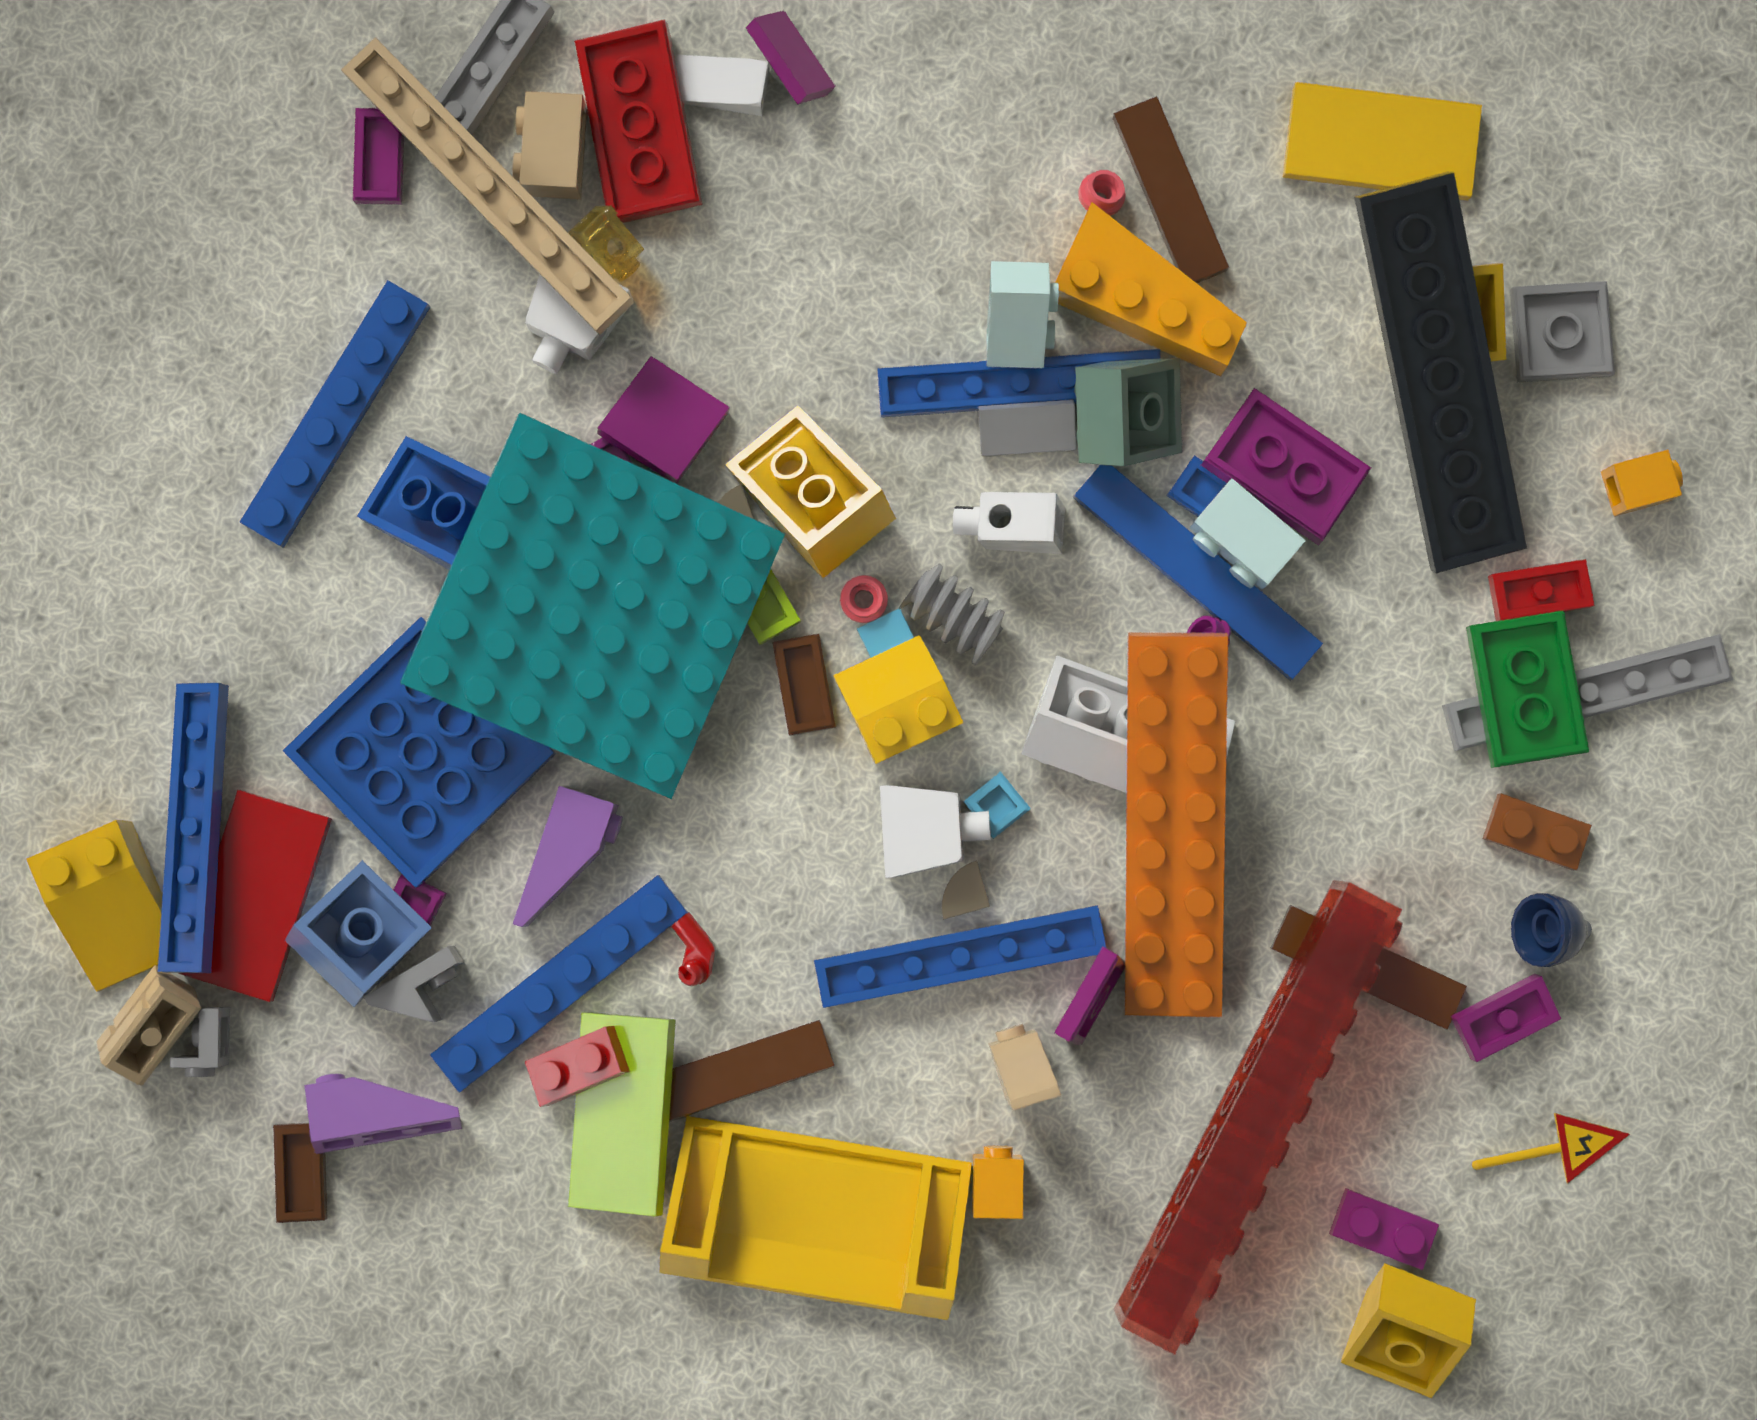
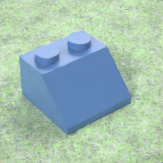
M362 860L292 926L285 941L355 1007L364 999L363 996L370 993L432 927Z

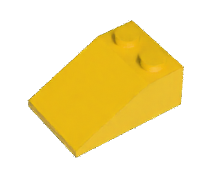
M799 406L795 407L725 464L731 474L779 531L785 533L784 537L822 578H825L896 519L883 490Z
M114 820L26 859L44 904L96 992L153 968L154 965L158 966L163 894L132 821Z

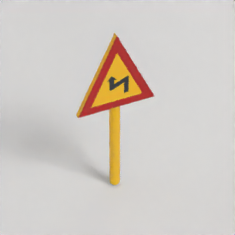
M1554 1113L1559 1143L1474 1160L1472 1168L1479 1170L1561 1152L1566 1182L1569 1183L1630 1134Z

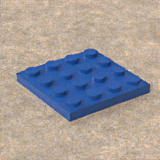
M422 617L412 624L282 750L415 888H418L431 877L556 754L548 746L400 684L427 622Z

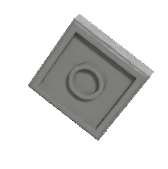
M1607 281L1519 286L1510 289L1517 383L1611 377L1615 374Z

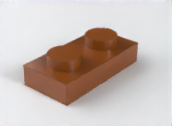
M1500 793L1496 796L1482 839L1574 871L1578 869L1592 825Z

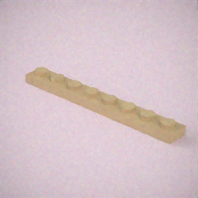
M376 37L341 69L345 76L599 336L634 303L631 296Z

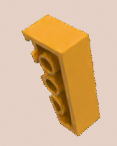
M1091 202L1055 283L1059 284L1058 304L1221 377L1229 365L1247 322Z

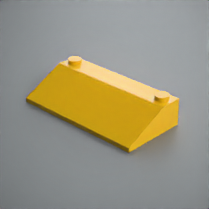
M687 1116L660 1249V1273L948 1320L955 1297L972 1162Z

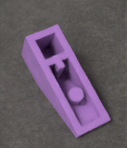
M562 786L558 787L513 921L514 925L528 927L604 851L606 842L615 843L623 820V816L616 815L619 805Z
M328 1074L318 1077L314 1084L304 1085L311 1143L316 1154L462 1129L458 1107L356 1077L345 1078L343 1074Z

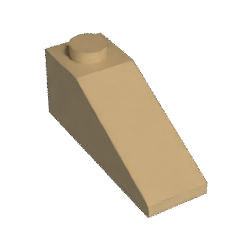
M1019 1024L995 1032L998 1041L988 1043L1004 1097L1012 1110L1061 1096L1037 1031L1033 1029L1025 1032L1024 1025Z

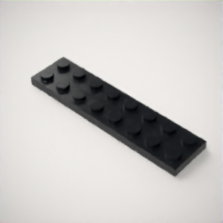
M1444 172L1356 196L1354 199L1430 570L1434 573H1440L1527 549L1454 172Z

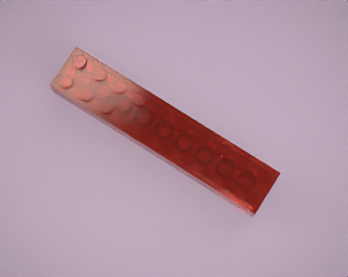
M1332 881L1303 941L1286 970L1114 1307V1312L1122 1328L1173 1355L1176 1354L1180 1344L1187 1346L1191 1342L1199 1325V1319L1194 1317L1203 1299L1209 1302L1214 1297L1222 1279V1275L1217 1273L1226 1255L1233 1257L1237 1252L1245 1234V1231L1240 1228L1248 1211L1255 1213L1260 1207L1267 1192V1186L1262 1184L1271 1166L1277 1169L1283 1162L1290 1146V1142L1285 1140L1294 1122L1301 1124L1305 1119L1313 1098L1307 1096L1316 1078L1323 1080L1328 1074L1335 1059V1054L1330 1052L1339 1034L1346 1036L1351 1029L1358 1010L1353 1008L1354 1003L1361 990L1368 992L1373 986L1380 971V966L1375 964L1384 946L1390 948L1394 944L1401 931L1403 922L1397 920L1402 912L1401 908L1350 882Z

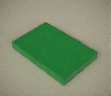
M1564 611L1467 626L1466 632L1490 767L1496 768L1589 753Z

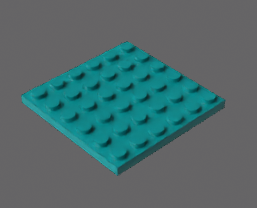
M519 412L400 684L672 799L785 533Z

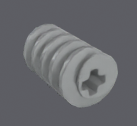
M939 563L921 576L905 597L899 609L913 602L911 618L917 620L928 613L929 618L926 629L931 632L944 625L941 640L947 643L959 636L957 652L962 655L974 647L975 653L972 664L976 665L1003 630L1001 623L1005 612L1000 609L989 617L985 615L989 600L984 598L972 605L970 601L974 589L970 586L957 594L955 588L958 577L953 575L946 581L941 582L939 579L943 566Z

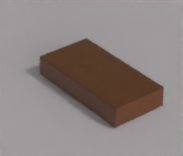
M813 634L773 641L789 736L836 728L820 635Z
M309 1123L273 1125L276 1223L325 1221L328 1219L325 1153L316 1154L311 1143Z

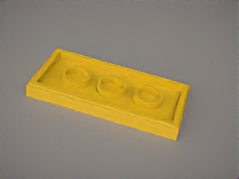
M1295 82L1292 91L1282 178L1382 190L1444 172H1454L1459 199L1469 201L1473 192L1482 105Z

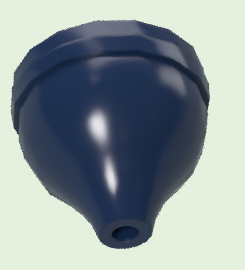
M1536 893L1521 900L1514 910L1511 921V938L1515 950L1524 961L1538 967H1553L1572 959L1583 947L1585 939L1589 938L1592 933L1591 924L1584 919L1583 914L1576 905L1563 897L1549 893Z

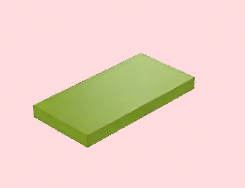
M593 1012L581 1013L580 1037L605 1026L615 1027L630 1072L576 1094L568 1207L653 1217L663 1215L676 1019Z

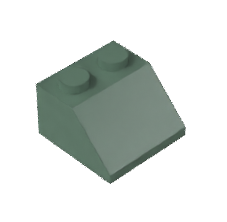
M1180 358L1108 361L1075 367L1078 428L1076 438L1079 463L1128 466L1182 453Z

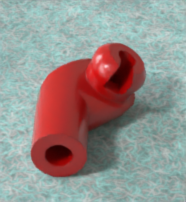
M688 912L674 923L671 928L686 945L683 963L678 969L679 979L687 986H696L706 982L711 975L716 947L711 938L691 913Z

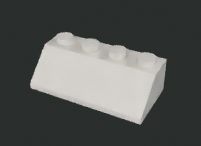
M1057 655L1021 754L1036 759L1041 763L1079 775L1087 780L1095 781L1127 793L1128 681ZM1228 718L1226 760L1235 721Z

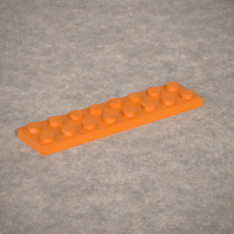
M1128 632L1125 1015L1222 1017L1228 633Z

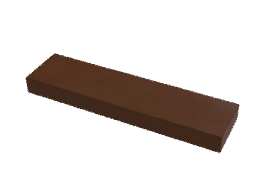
M1153 97L1115 112L1112 119L1174 266L1196 283L1227 272L1229 265L1158 97Z
M1289 905L1270 949L1446 1030H1448L1452 1021L1450 1016L1455 1014L1467 987L1460 982L1292 905Z
M817 1020L673 1068L669 1122L834 1068L835 1065L821 1021Z

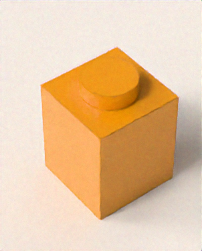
M1668 449L1616 463L1601 471L1614 517L1663 504L1682 495L1680 487L1683 485L1682 471L1677 461L1671 460Z
M999 1145L984 1146V1154H973L972 1214L974 1218L1023 1219L1024 1159L1021 1155H1013V1147Z

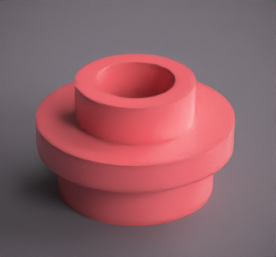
M1099 170L1091 173L1083 179L1079 186V200L1087 211L1091 202H1093L1109 216H1112L1121 209L1125 202L1123 181L1117 174L1108 170ZM1096 193H1103L1107 199L1100 197Z
M861 575L850 579L844 585L840 595V603L843 612L848 618L858 623H870L883 615L887 607L888 596L884 585L879 580L871 576ZM867 591L873 596V603L870 607L860 608L856 605L855 596L859 592Z

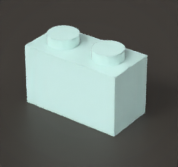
M991 261L986 334L987 367L1044 368L1045 349H1054L1055 320H1048V313L1058 311L1059 284L1050 283L1049 263Z
M1232 478L1189 528L1196 534L1193 537V541L1203 551L1212 557L1219 553L1233 565L1229 571L1237 580L1248 588H1252L1256 584L1261 590L1273 580L1306 541Z

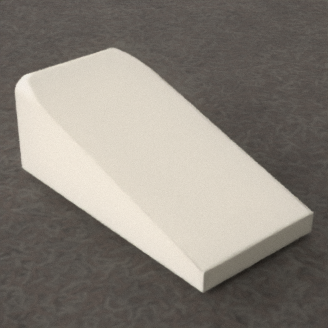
M677 55L676 68L683 104L762 116L769 77L768 61L746 58Z

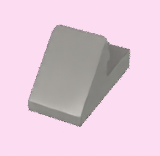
M447 946L363 997L370 1006L430 1022L441 1021L442 1018L423 986L429 984L433 991L458 976L454 968L464 963V960L455 946Z

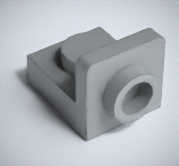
M230 1007L200 1009L199 1018H194L192 1024V1043L194 1047H199V1055L170 1058V1068H185V1077L215 1076V1068L229 1065Z

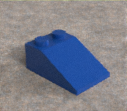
M405 436L357 517L450 570L490 476Z

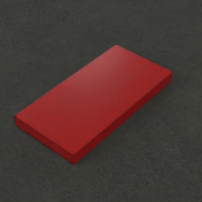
M659 20L575 40L608 222L611 225L703 205L671 36L666 20Z
M237 790L219 846L211 973L178 974L268 1002L274 1001L291 946L285 939L292 926L301 917L332 818L243 790Z

